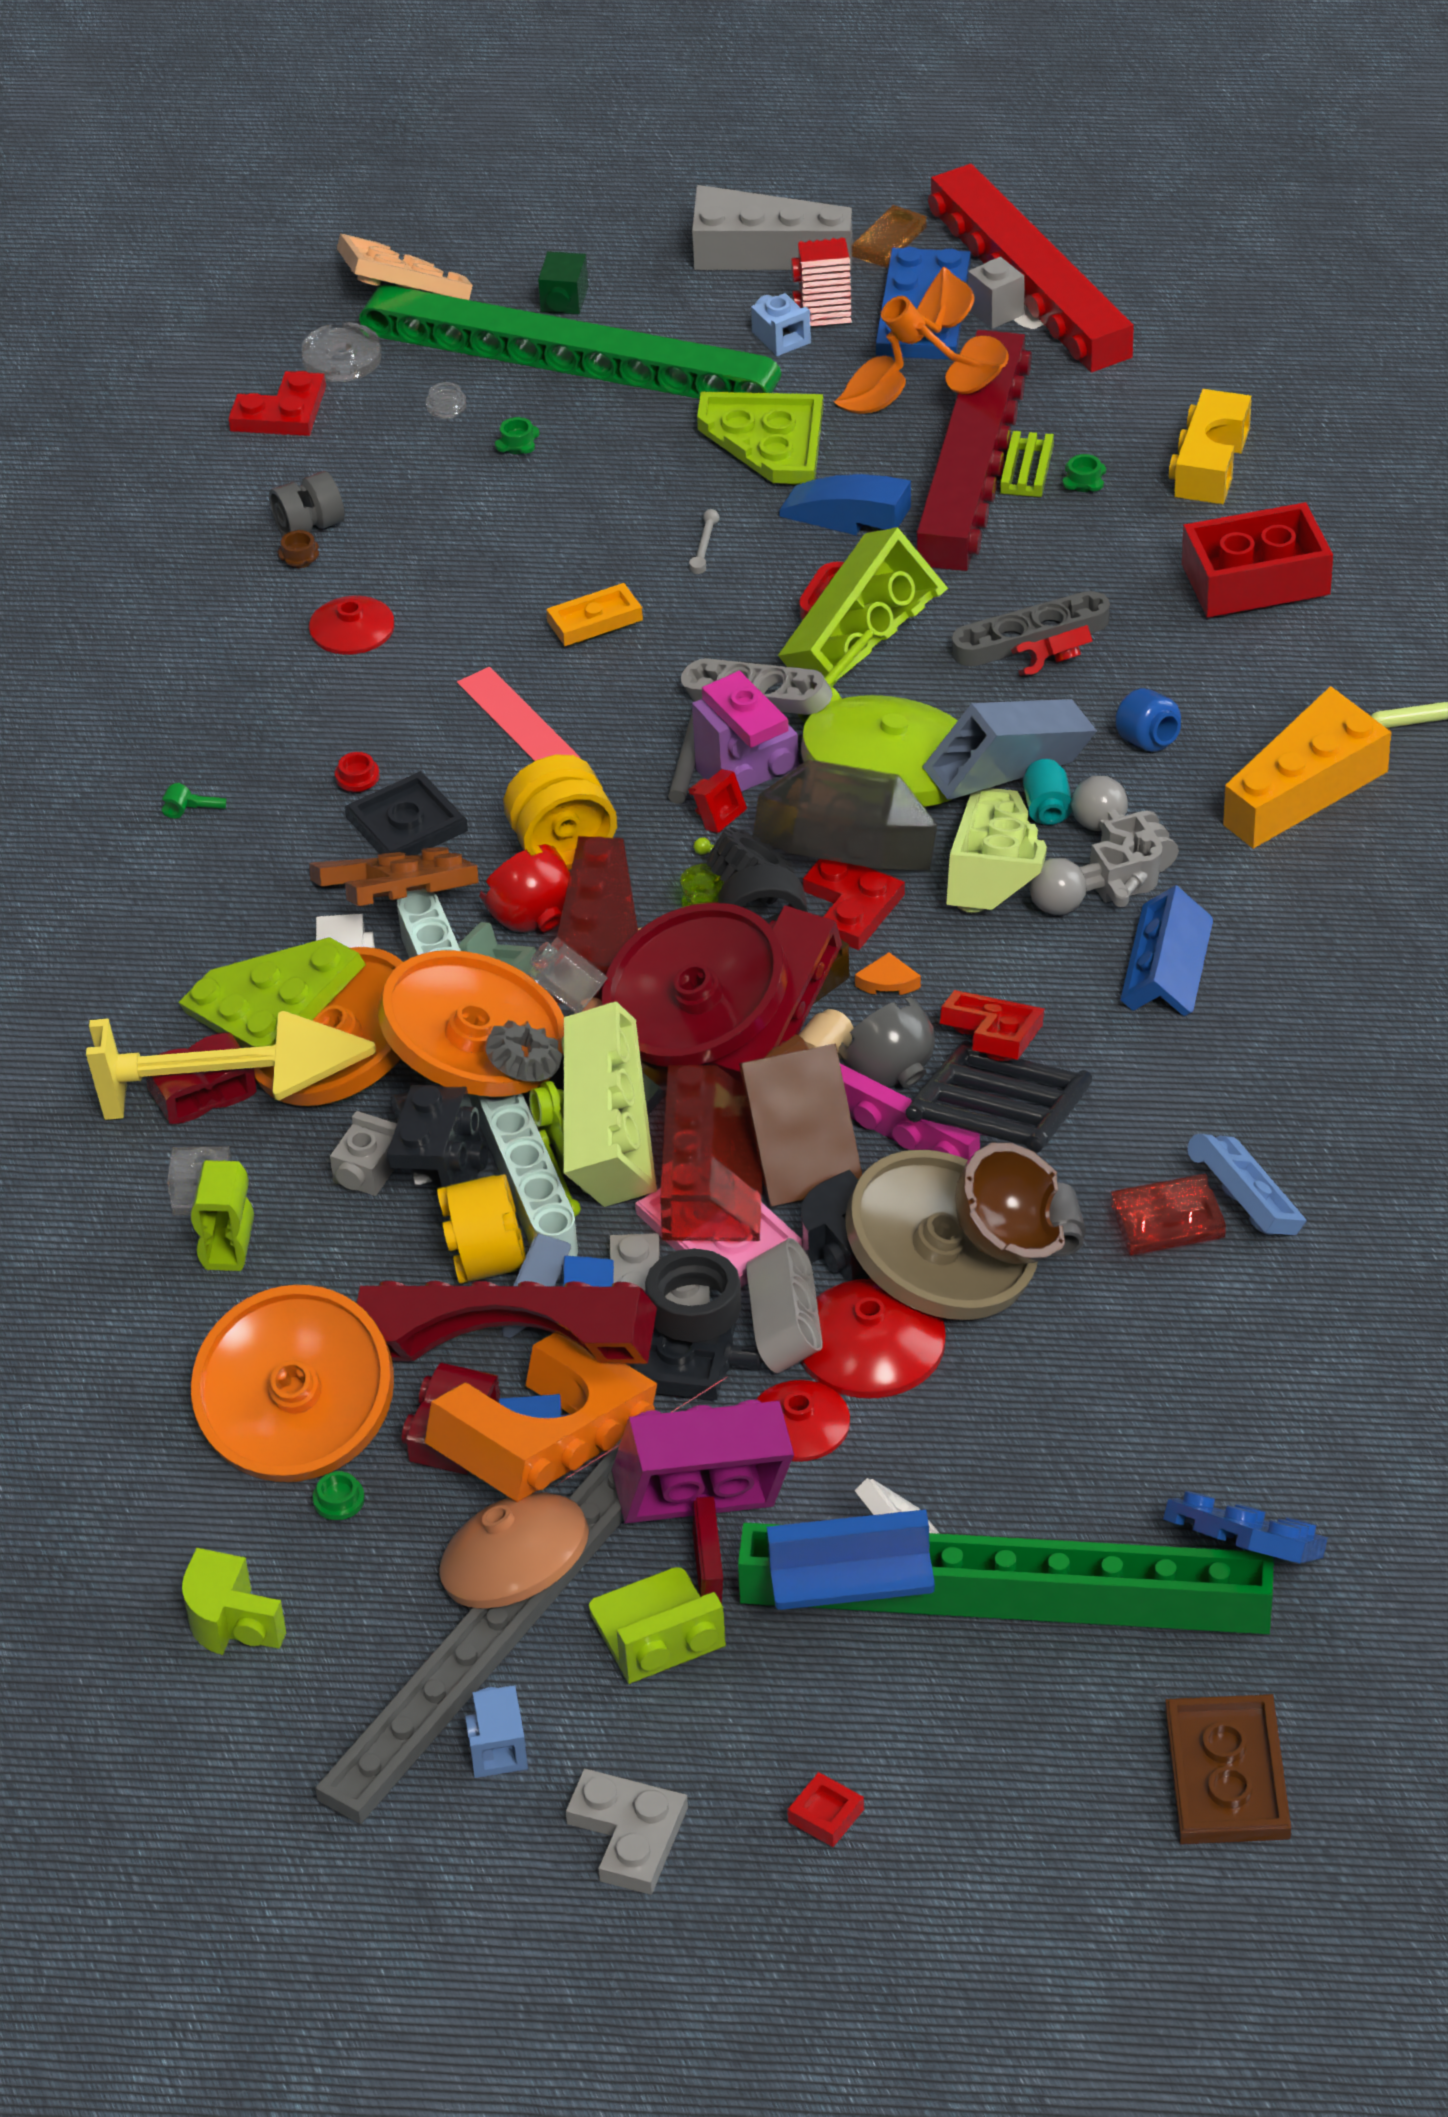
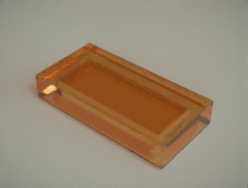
M892 205L852 244V256L886 268L890 263L892 248L907 247L926 228V216Z

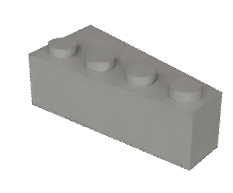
M697 185L692 228L694 270H791V258L798 257V243L800 241L806 243L808 240L814 242L817 239L822 241L825 238L831 240L832 238L839 239L840 237L846 239L851 270L853 251L852 208Z

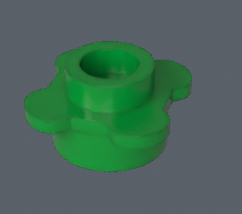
M509 418L500 425L501 437L495 441V448L500 452L508 451L511 454L531 453L535 450L534 439L540 435L539 429L533 426L526 418Z
M1079 454L1072 457L1065 465V471L1067 472V477L1063 478V486L1065 488L1089 492L1099 491L1104 487V481L1101 477L1106 473V466L1097 457L1090 454Z

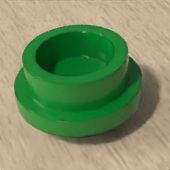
M335 1471L324 1475L313 1492L315 1510L322 1517L330 1520H344L354 1516L361 1510L365 1501L362 1485L354 1476L343 1471Z

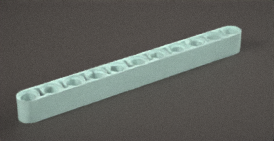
M426 889L407 891V897L397 899L401 938L409 958L433 951H461L439 899L434 892H427ZM469 1094L472 1107H477L479 1125L500 1175L505 1174L507 1177L516 1213L530 1246L534 1237L539 1233L571 1244L568 1256H577L578 1245L574 1212L523 1094L505 1097Z

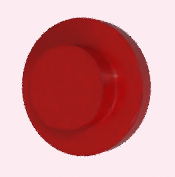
M351 752L344 755L339 760L335 770L336 783L342 789L352 792H362L373 787L380 777L378 765L369 754L364 752Z

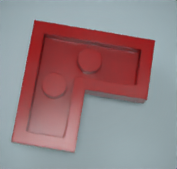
M285 371L277 396L260 395L257 393L237 394L229 416L230 431L310 436L326 389L325 373Z
M827 851L803 878L805 893L833 903L832 907L823 917L836 921L841 940L856 950L861 949L905 895L904 881Z
M954 990L941 1007L940 1024L953 1026L956 1031L963 1034H974L972 1050L986 1053L991 1059L998 1061L1018 1060L1043 1026L1045 1008Z

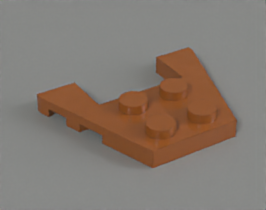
M447 847L426 848L421 850L422 855L405 856V853L393 852L380 854L378 858L309 863L310 881L320 886L345 883L347 901L357 906L374 904V897L389 896V899L394 900L407 897V891L426 889L427 892H436L479 883L477 865L463 859L462 854L449 853V848Z

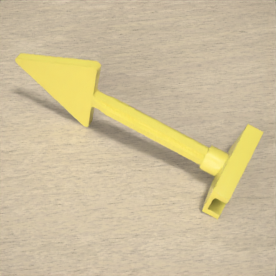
M286 1011L278 1013L276 1044L273 1046L140 1056L139 1052L118 1054L109 1019L90 1020L89 1029L95 1047H88L86 1049V1057L105 1120L124 1118L127 1082L141 1081L144 1076L274 1066L273 1095L275 1100H281L376 1053L375 1043L370 1040Z

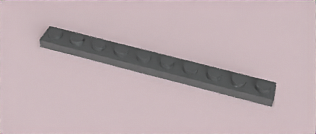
M621 1439L619 1440V1442H618L614 1447H616V1446H618V1445L620 1444ZM619 1447L609 1452L569 1497L581 1508L589 1526L586 1546L573 1567L554 1584L525 1600L496 1608H472L315 1787L317 1801L361 1825L470 1699L473 1692L477 1691L621 1524L624 1518L612 1474V1467Z

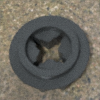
M508 1020L504 1026H494L485 1044L486 1054L491 1063L504 1074L522 1081L536 1082L552 1077L557 1072L563 1056L558 1051V1040L546 1037L545 1028L538 1030L531 1028L528 1021L522 1026L517 1025L511 1020ZM521 1045L527 1047L529 1052L527 1057L524 1056Z

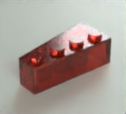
M578 836L552 959L555 1001L564 1004H577L579 1001L590 997H595L602 1001L605 976L614 957L622 946L638 931L623 838Z

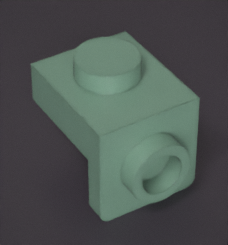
M480 922L459 943L461 951L478 953L501 960L527 975L540 963L535 947L497 944L491 923Z

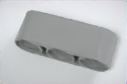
M788 1238L751 1259L746 1265L756 1346L764 1363L775 1373H781L817 1353L823 1346L811 1262L802 1246L794 1239Z

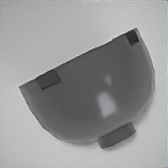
M912 997L905 998L909 1006L900 1009L895 1002L887 1004L865 1018L850 1032L855 1040L848 1049L842 1042L838 1052L848 1068L888 1088L901 1084L903 1088H907L924 1077L926 1074L924 1066L932 1057L935 1047L934 1028L925 1011L917 1000Z

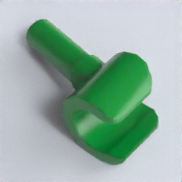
M174 783L167 788L162 798L165 801L162 813L169 818L176 819L183 815L186 807L226 809L227 798L198 796L197 794H191L185 785Z

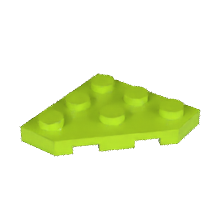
M701 392L697 422L698 430L772 483L799 485L816 478L823 415V394Z
M328 937L212 969L178 1003L187 1015L218 1033H232L238 1044L243 1048L273 1046L276 1044L279 1012L286 1011L313 1020L366 964L358 952Z

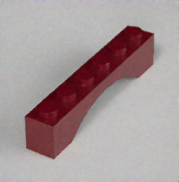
M382 1281L379 1283V1286H360L357 1304L368 1313L381 1331L389 1348L392 1361H415L432 1348L461 1334L487 1327L516 1325L540 1328L562 1335L586 1349L600 1363L648 1364L657 1307L643 1289L630 1282H615L611 1287H592L589 1284L577 1281L567 1282L564 1286H544L532 1281H523L518 1283L517 1286H498L486 1281H476L471 1286H452L441 1281H429L425 1283V1286H406L396 1281Z

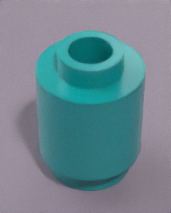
M1040 759L1031 763L1023 777V787L1030 817L1035 822L1043 825H1053L1064 821L1073 811L1071 806L1072 796L1066 771L1056 761L1051 759Z

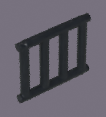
M963 1041L953 1050L906 1109V1117L912 1122H918L923 1119L1025 1145L1029 1150L1038 1153L1048 1144L1088 1090L1092 1082V1075L1086 1070L1076 1073L1020 1058L1009 1061L994 1060L989 1058L986 1053L972 1050L973 1044L971 1042ZM966 1065H970V1066H974V1067H978V1068H982V1069H986V1070H990V1071H994V1072H998V1073H1002V1074H1006V1075H1010V1076H1014V1077H1018V1078H1022V1079H1026V1080H1030V1081H1034V1082H1038V1083H1042V1084H1046V1085H1050V1086L1062 1088V1089H1064V1090L1062 1091V1090H1058V1089H1054V1088H1050V1087H1046V1086H1042V1085H1038V1084H1034V1083H1030V1082H1026V1081H1022V1080H1018V1079H1014V1078H1010V1077H1006V1076H1002V1075H998V1074H994V1073H990V1072H986V1071H982V1070H978V1069L966 1067ZM951 1083H956V1084H960V1085L972 1087V1088H975V1089H979V1090H983V1091H987V1092H991V1093H995V1094H999V1095H1003V1096H1007V1097H1011V1098H1015V1099H1019V1100H1023V1101H1027V1102H1031V1103H1035V1104L1047 1106V1107H1050V1108L1047 1109V1108H1043V1107H1039V1106H1035V1105H1031V1104H1027V1103H1023V1102H1019V1101H1015V1100H1011V1099H1007V1098H1003V1097H999V1096H995V1095H991V1094H987V1093H983V1092H979V1091H975V1090H971V1089H967V1088H963V1087L951 1085ZM937 1101H940V1102H944V1103H948V1104H952V1105H956V1106H960V1107L972 1109V1110H975V1111H979V1112H983V1113H987V1114H991V1115H995V1116H999V1117H1003V1118H1007V1119H1011V1120H1015V1121H1019V1122H1023V1123L1035 1125L1036 1127L1033 1128V1127H1029V1126H1026V1125H1022V1124H1018V1123H1014V1122H1010V1121H1006V1120H1002V1119H998V1118H994V1117H990V1116H986V1115H982V1114H978V1113H974V1112H970V1111L958 1109V1108H955V1107H951V1106L939 1104V1103H936V1102H937Z

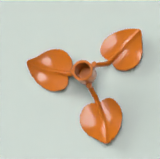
M942 267L917 309L905 296H897L888 301L883 307L881 318L891 330L887 335V339L892 344L895 361L889 356L874 357L867 361L853 375L844 392L834 403L839 408L856 414L876 412L890 405L900 395L906 384V378L899 372L904 365L899 341L915 344L925 336L950 360L954 361L947 370L945 379L948 387L958 394H969L978 391L990 383L1001 372L1002 367L1006 366L1009 359L1008 351L998 339L990 336H978L968 340L959 355L933 334V332L940 333L942 327L951 328L959 324L970 312L974 303V293L971 288L946 267Z

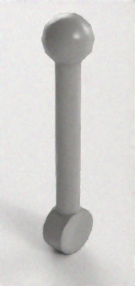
M708 509L703 514L705 526L697 555L689 561L690 571L694 574H701L706 571L705 553L713 525L719 521V514L714 509Z

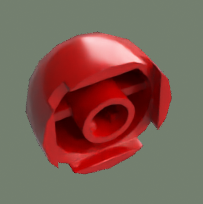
M547 844L538 845L543 852L533 856L529 854L527 849L519 852L500 865L486 880L490 890L487 895L481 891L479 897L492 917L501 926L515 932L529 933L538 930L546 932L562 922L564 918L563 913L569 906L574 888L572 876L563 858L554 846Z

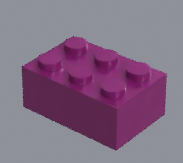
M746 1400L735 1406L716 1408L708 1405H698L686 1411L669 1413L650 1410L629 1417L612 1467L624 1522L634 1523L693 1516V1503L696 1501V1497H714L716 1513L774 1507L794 1453L780 1401L762 1403L759 1400Z

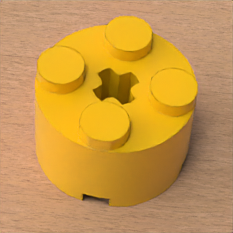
M505 1174L492 1175L437 1188L443 1216L451 1215V1221L443 1222L449 1251L459 1250L460 1255L453 1256L459 1284L518 1271L522 1267L526 1258L521 1229L518 1228L513 1196Z

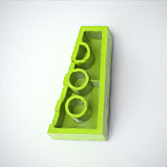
M898 527L865 533L780 651L778 657L787 667L816 670L825 678L853 644L867 630H872L874 633L873 637L835 680L837 681L870 654L876 644L892 636L898 631L897 627L909 617H915L925 608L924 605L933 597H939L948 588Z

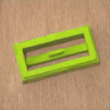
M1021 431L1012 432L1001 479V494L1042 497L1054 446V434H1045L1044 440L1037 439V433L1029 432L1028 439L1021 438ZM1019 450H1025L1018 483L1014 485L1012 480ZM1034 451H1041L1034 486H1027Z

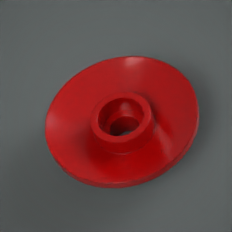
M345 596L320 606L310 619L309 631L312 640L320 648L335 654L354 655L371 651L384 644L392 635L395 623L392 611L383 602L367 596Z
M810 1380L786 1381L768 1388L756 1399L762 1403L780 1401L794 1453L793 1462L811 1461L830 1454L843 1443L849 1432L850 1413L845 1400L834 1389L822 1383Z

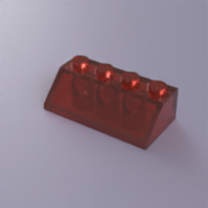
M668 1065L660 1194L662 1240L760 1241L762 1173L744 1086L716 1065Z

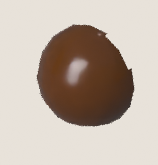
M991 1143L977 1150L967 1161L957 1181L955 1204L959 1226L980 1252L1000 1261L1011 1264L1035 1263L1050 1256L1065 1245L1063 1226L1058 1225L1054 1227L1050 1220V1205L1054 1195L1058 1192L1057 1171L1035 1152L1014 1143Z

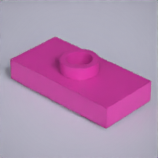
M740 670L702 687V699L750 748L789 731L788 718Z

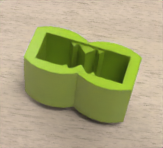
M204 1160L201 1165L191 1211V1222L199 1235L197 1255L206 1270L241 1271L245 1264L254 1220V1210L246 1197L249 1185L248 1175L239 1161Z

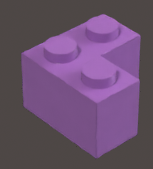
M703 699L692 703L696 770L704 779L709 780L721 769L734 771L742 792L799 767L798 734L789 724V731L750 748Z

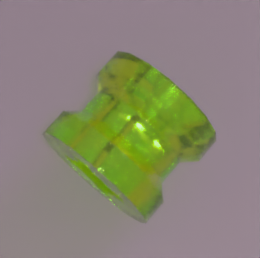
M707 864L693 865L686 869L680 879L683 893L682 907L701 903H718V894L724 884L720 880L721 876L715 875Z

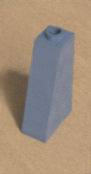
M1072 699L971 703L923 765V768L947 799H954L1022 778L1028 766L1040 759L1054 760L1060 766L1071 763L1097 730Z

